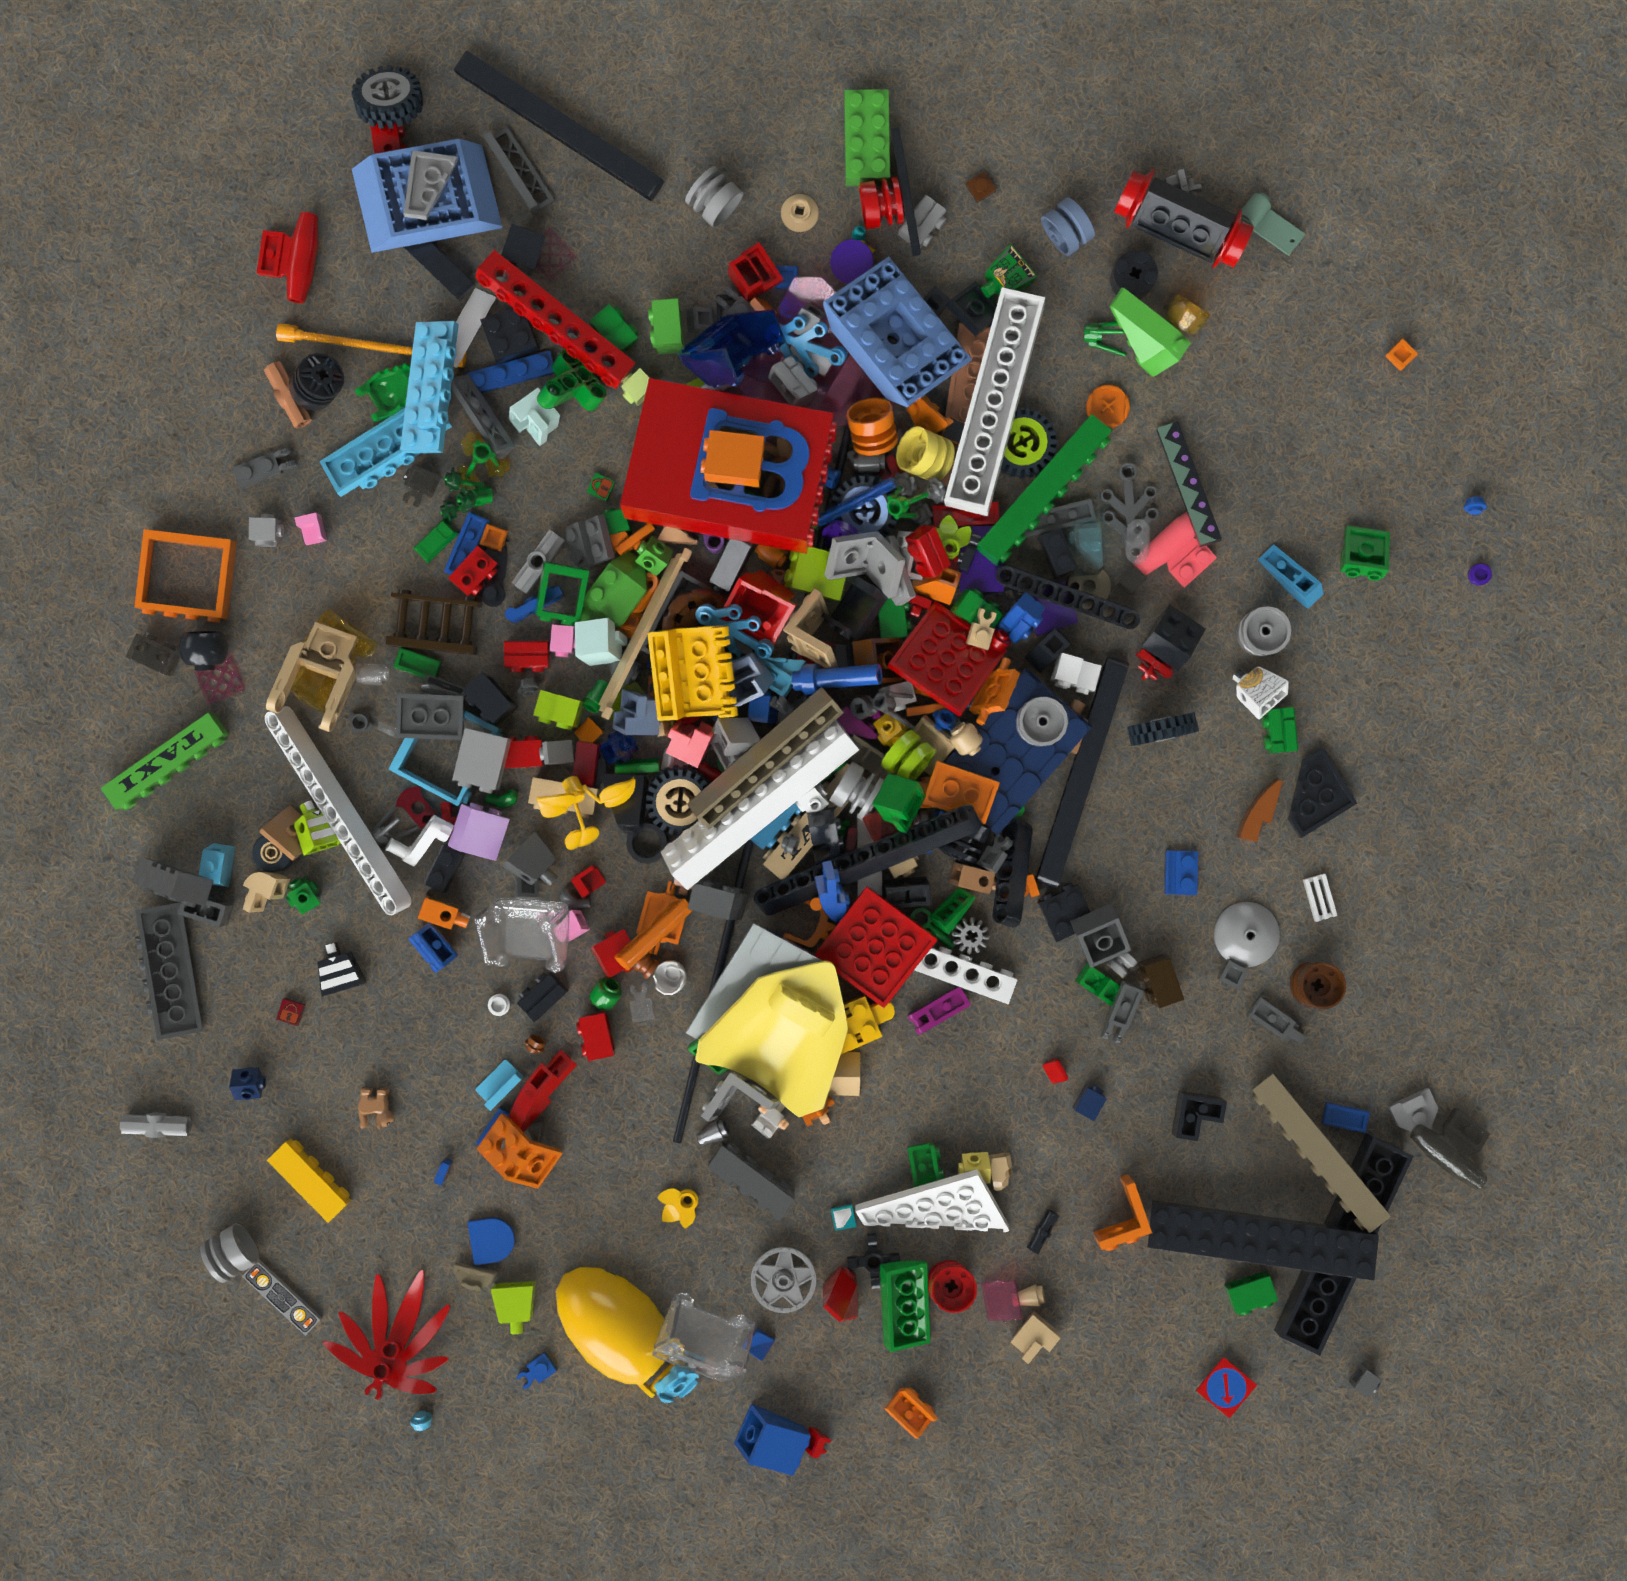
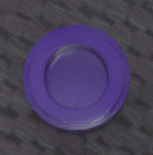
M1484 563L1475 564L1468 571L1469 581L1477 586L1488 583L1492 577L1490 567Z

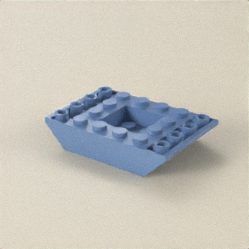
M455 139L370 155L352 168L372 253L502 228L483 147L480 144ZM412 150L455 156L458 159L427 220L404 217Z
M890 257L878 263L823 302L829 326L834 335L884 397L902 406L909 407L972 360ZM887 336H893L897 340V344H891L887 340Z

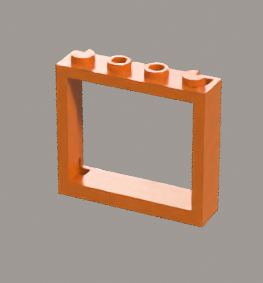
M144 529L134 608L141 609L142 614L155 615L156 611L164 612L163 616L177 618V614H183L185 619L199 620V617H207L208 622L220 623V619L228 620L237 542L230 539ZM154 541L223 549L216 611L147 603Z

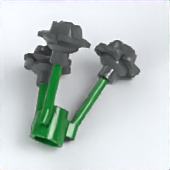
M897 472L895 478H893L896 483V490L887 497L889 500L887 503L888 512L895 519L909 518L914 527L931 524L933 512L930 511L928 504L923 505L922 502H918L916 506L911 507V513L905 512H907L911 503L925 497L933 499L937 504L944 502L947 491L946 485L939 481L937 477L930 478L924 493L907 499L904 495L912 496L913 491L917 489L915 477L910 476L908 472Z

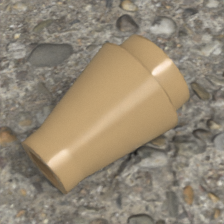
M1035 1284L1012 1293L1014 1306H1041V1304L1045 1303L1042 1285L1037 1286Z

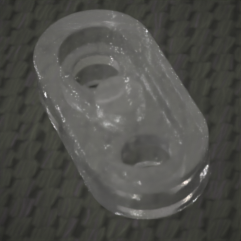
M1136 519L1127 527L1126 557L1134 564H1142L1149 556L1150 527L1144 520ZM1140 526L1142 531L1139 534H1135V528ZM1137 548L1140 549V554L1134 556L1133 551Z

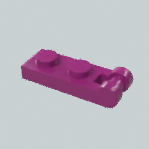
M958 986L908 1014L907 1017L910 1022L913 1021L916 1026L915 1031L920 1035L971 1006L962 988ZM924 1014H926L929 1019V1021H927L926 1023H923L922 1019L920 1018Z

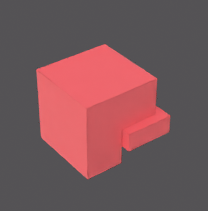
M679 719L667 736L671 738L666 753L698 768L705 758L715 735L712 732L714 726L704 721H701L699 727L692 723L685 726L682 720Z

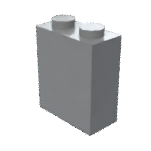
M465 728L452 780L458 781V786L471 788V784L480 786L479 791L492 794L493 790H499L511 739Z

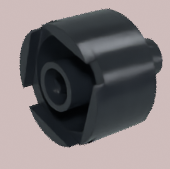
M1130 251L1125 253L1118 259L1112 269L1110 277L1112 290L1117 295L1121 288H1125L1139 300L1144 298L1157 281V265L1146 251ZM1130 274L1137 275V279L1134 276L1131 277Z

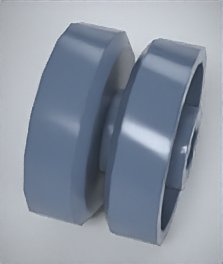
M1066 197L1057 204V211L1050 209L1041 217V223L1047 236L1056 248L1065 256H1071L1079 249V243L1084 245L1094 238L1095 232L1082 208L1074 200Z

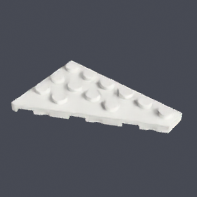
M978 1169L855 1205V1212L866 1226L881 1225L890 1227V1224L893 1223L905 1224V1227L908 1228L929 1227L931 1229H939V1226H954V1230L988 1231V1228L1003 1229V1232L1009 1231V1224Z

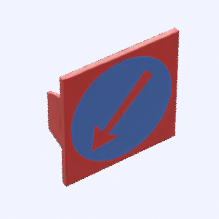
M1222 1357L1195 1391L1230 1419L1257 1384Z

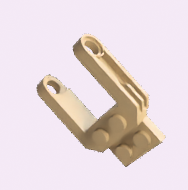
M315 622L307 641L290 647L267 699L266 709L275 713H279L282 710L300 667L305 666L309 670L337 679L326 703V711L321 725H319L320 729L331 732L336 725L357 676L350 661L351 654L358 641L357 636Z

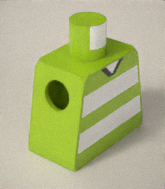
M307 801L299 806L303 815L294 823V827L304 856L341 844L320 810L316 811L312 801Z

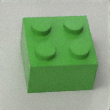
M678 298L651 300L652 308H648V315L651 327L654 326V330H650L653 348L657 349L658 354L685 352L682 314Z

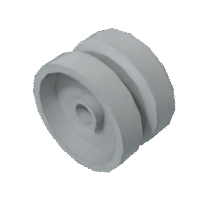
M1266 606L1254 609L1245 614L1239 621L1236 631L1237 640L1242 649L1250 655L1261 657L1275 654L1282 650L1290 640V621L1285 613L1278 608ZM1262 628L1266 630L1264 634L1262 633Z
M1048 697L1034 698L1024 703L1016 717V728L1019 735L1028 744L1035 746L1052 745L1059 741L1066 733L1068 726V717L1064 707L1055 699ZM1041 717L1042 720H1046V725L1041 726L1039 724V719Z

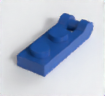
M551 586L546 589L543 609L566 597L559 586L556 588ZM532 596L526 599L524 605L517 609L508 608L505 611V617L509 621L517 623L531 616L535 612L537 598Z

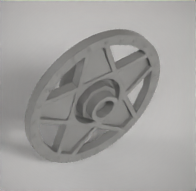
M775 1247L763 1253L755 1262L751 1273V1288L756 1299L765 1308L777 1313L793 1312L806 1305L814 1294L816 1272L810 1259L801 1251L791 1247ZM779 1253L775 1265L761 1264L768 1256ZM791 1253L800 1257L808 1267H794ZM756 1276L767 1283L762 1297L756 1287ZM812 1279L810 1290L803 1299L799 1286ZM784 1297L792 1306L778 1307L771 1304Z

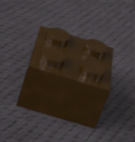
M1161 954L1138 962L1139 968L1136 971L1140 981H1143L1147 989H1144V994L1148 1002L1158 1008H1162L1184 1000L1169 957Z

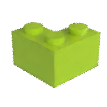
M540 690L533 715L538 716V721L551 724V721L557 722V727L572 730V727L578 728L584 709L583 702Z

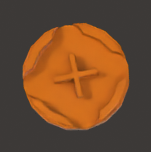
M1114 385L1098 387L1089 395L1086 403L1088 418L1093 414L1110 429L1121 425L1128 417L1130 410L1127 395H1125L1122 389Z

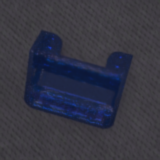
M774 309L735 313L723 316L678 351V356L681 363L708 386H713V388L728 384L736 386L745 377L743 370H738L739 368L749 364L751 358L761 353L771 355L778 352L779 347L786 340Z

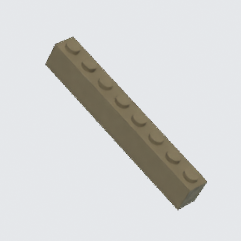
M821 687L688 802L687 805L696 818L709 830L844 712Z
M1273 1073L1252 1089L1254 1100L1260 1106L1262 1104L1266 1106L1269 1110L1266 1113L1274 1124L1276 1122L1280 1123L1283 1127L1281 1130L1282 1134L1288 1141L1294 1140L1298 1145L1295 1148L1303 1159L1308 1157L1312 1162L1310 1168L1318 1177L1322 1175L1327 1182L1324 1185L1332 1195L1337 1193L1342 1200L1339 1203L1347 1213L1353 1212L1357 1217L1354 1221L1362 1231L1367 1229L1371 1233L1391 1217Z

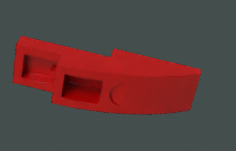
M562 1050L546 1066L541 1063L520 1091L510 1111L509 1118L525 1132L552 1102L548 1097L577 1064Z

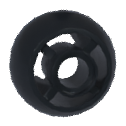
M221 631L185 632L180 638L178 650L182 661L186 665H194L195 670H215L216 664H222L226 660L228 642Z

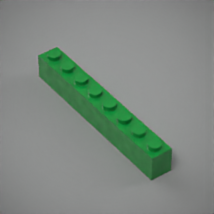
M1091 414L978 543L977 551L996 566L1001 562L1005 563L1011 557L1012 553L1010 551L1014 546L1019 547L1025 541V534L1028 530L1031 529L1033 531L1041 522L1039 518L1042 514L1045 513L1047 515L1055 506L1053 502L1056 498H1062L1069 490L1067 486L1072 480L1076 482L1083 474V467L1086 464L1090 466L1097 458V451L1100 448L1104 450L1112 440L1110 439L1112 430Z

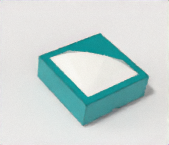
M852 1204L831 1208L835 1231L856 1227Z

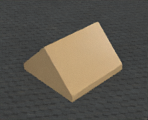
M860 1052L841 1053L828 1095L859 1096Z

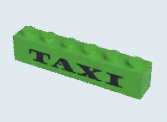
M207 713L101 787V790L115 810H129L137 804L135 801L141 796L145 798L154 792V787L159 784L162 786L172 780L171 775L177 771L181 773L188 769L191 761L194 759L200 760L208 754V749L211 747L217 748L226 741L224 738L229 733L215 713Z

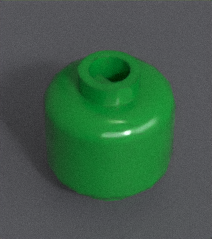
M599 979L590 991V1000L598 1009L611 1010L621 998V987L615 979Z

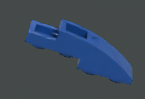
M826 861L822 862L823 875L815 876V883L822 908L830 919L838 924L848 911L850 901L848 892H843L842 885L838 883L840 882L838 869H833L832 862Z

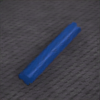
M889 477V480L886 479L887 481L884 480V483L882 481L879 485L877 484V487L876 485L872 486V489L870 487L867 491L865 490V493L864 491L860 492V495L853 496V499L851 497L848 501L846 500V503L845 501L841 502V505L839 503L836 507L834 506V509L832 507L829 511L827 510V513L826 511L822 512V515L820 513L818 527L820 528V526L827 524V522L829 523L839 518V516L846 514V512L849 513L851 510L858 508V506L860 507L865 502L868 503L870 500L878 498L880 495L896 488L893 477L892 479Z

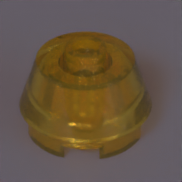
M1177 293L1173 301L1170 300L1166 319L1182 334L1185 331L1193 336L1208 324L1206 321L1211 314L1207 311L1204 312L1198 305Z

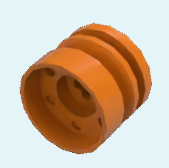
M867 398L858 401L847 410L846 416L853 440L852 444L857 453L866 456L880 455L893 449L898 443L893 408L889 401L882 398Z

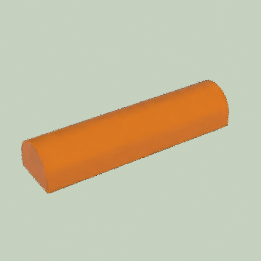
M676 899L615 955V959L623 968L630 970L693 911L688 909L689 903L686 899Z

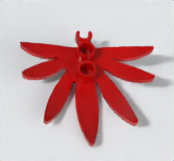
M424 1270L419 1271L407 1291L395 1317L388 1341H386L388 1301L385 1286L379 1274L375 1276L372 1298V1330L375 1350L371 1349L368 1339L357 1323L342 1311L338 1312L342 1326L362 1358L346 1346L331 1341H323V1345L342 1363L363 1375L374 1378L373 1383L365 1389V1395H370L371 1390L375 1388L377 1390L376 1400H380L383 1396L382 1387L384 1383L407 1393L430 1394L437 1392V1388L429 1382L408 1377L433 1371L449 1360V1357L439 1356L426 1358L408 1366L406 1364L433 1339L451 1308V1305L447 1304L434 1315L405 1349L416 1325L422 1305L425 1283Z

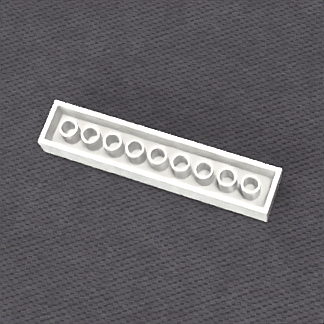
M1003 287L1001 289L946 491L945 506L984 516L989 514L1043 314L1045 297Z
M835 720L712 828L708 830L698 820L676 840L666 845L661 854L671 875L688 890L859 751L856 744L839 722Z

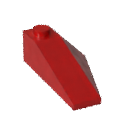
M841 1265L823 1284V1308L840 1323L858 1317L856 1274L851 1269H848V1267L844 1269Z

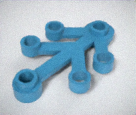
M804 315L796 316L793 321L786 325L778 323L770 325L766 331L769 342L779 346L785 358L792 356L796 362H799L798 357L793 355L788 344L793 345L806 366L804 372L810 378L819 373V366L813 362L808 351L828 358L830 363L836 366L844 363L848 357L846 349L842 346H835L833 349H829L809 341L815 337H822L827 333L828 327L824 322H818L812 329L797 337L788 333L795 329L802 330L807 326L808 320ZM798 319L802 321L803 325L798 323ZM818 326L822 328L823 333L818 331ZM833 354L837 355L839 360H837ZM809 367L814 369V373L809 370Z
M704 604L696 610L695 616L699 623L705 626L722 625L729 627V636L725 637V639H730V645H727L728 653L737 655V657L732 656L731 659H728L729 661L733 662L741 657V651L737 648L734 638L754 649L757 657L761 659L768 658L772 654L774 645L770 640L761 639L757 641L740 631V629L747 628L750 631H757L761 625V620L757 616L736 620L742 614V608L739 605L733 604L730 607L716 609L710 604ZM732 610H736L738 614H734ZM728 616L729 618L736 621L726 622L721 618ZM751 622H755L757 626L752 625Z

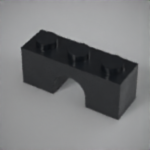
M833 809L807 813L812 844L824 843L813 846L815 864L819 865L822 862L845 854L844 850L840 851V847H844L842 834H837V831L841 830L839 817H834Z

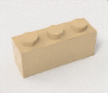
M533 777L528 803L534 804L533 808L540 810L537 797L566 793L562 782ZM588 787L590 791L599 797L600 789ZM585 792V798L578 802L582 817L589 818L590 815H595L598 802ZM574 804L568 807L567 811L563 814H568V811L576 812Z

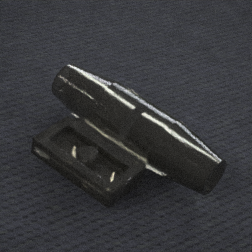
M1458 1108L1452 1110L1442 1125V1135L1422 1124H1418L1413 1128L1410 1133L1411 1139L1427 1157L1452 1177L1474 1189H1480L1486 1184V1174L1470 1156L1480 1152L1491 1134Z

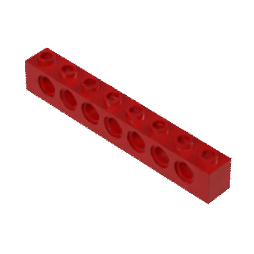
M493 250L478 267L475 278L483 287L489 288L499 300L511 305L518 315L526 317L537 330H542L546 333L553 343L560 344L571 357L580 360L587 370L599 375L606 385L617 389L624 378L632 371L636 362L497 251ZM496 277H503L506 281L501 282ZM514 291L522 292L523 296L516 295ZM532 305H538L541 310H535ZM550 319L557 320L559 324L551 323ZM567 333H573L577 338H570ZM585 347L592 348L594 352H588ZM602 361H608L612 366H605Z

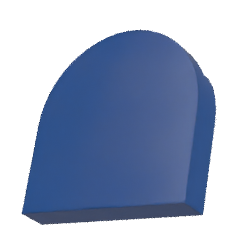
M498 1217L476 1219L467 1222L474 1265L498 1262L505 1259L511 1253L515 1245V1233L507 1222Z

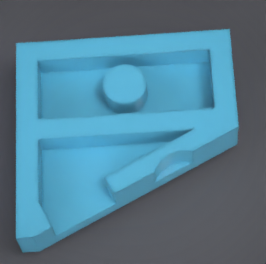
M768 657L762 659L774 678L769 689L786 698L793 687V671L801 670L802 666L807 664V662L786 658Z

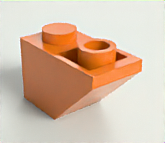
M946 568L936 577H923L922 580H913L912 586L915 593L950 605L962 573Z

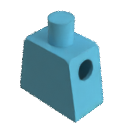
M213 843L203 849L199 875L214 880L212 885L229 887L236 847Z

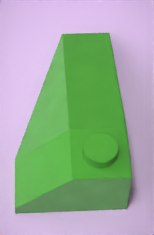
M1125 288L1120 289L1109 306L1119 327L1124 330L1128 338L1127 343L1129 347H1132L1136 354L1135 359L1137 363L1152 377L1179 362L1191 344L1178 329Z

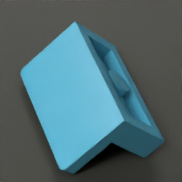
M505 1059L476 1088V1092L486 1101L484 1105L491 1111L524 1076Z

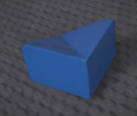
M757 1327L745 1343L744 1349L762 1361L775 1342V1339Z

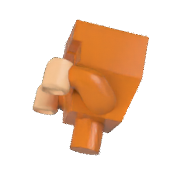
M831 1096L827 1098L824 1109L802 1116L807 1127L813 1124L812 1121L819 1118L823 1125L831 1122L827 1115L828 1107L835 1104Z

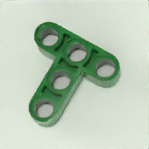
M563 349L552 364V370L557 376L547 381L537 395V402L545 409H552L575 397L584 409L595 411L605 399L607 391L596 376L587 370L580 360L571 357L566 349Z

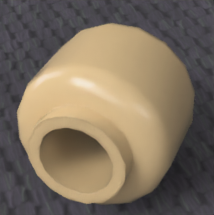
M962 722L950 732L952 734L950 742L960 755L969 754L973 756L980 751V744L983 738L973 724Z

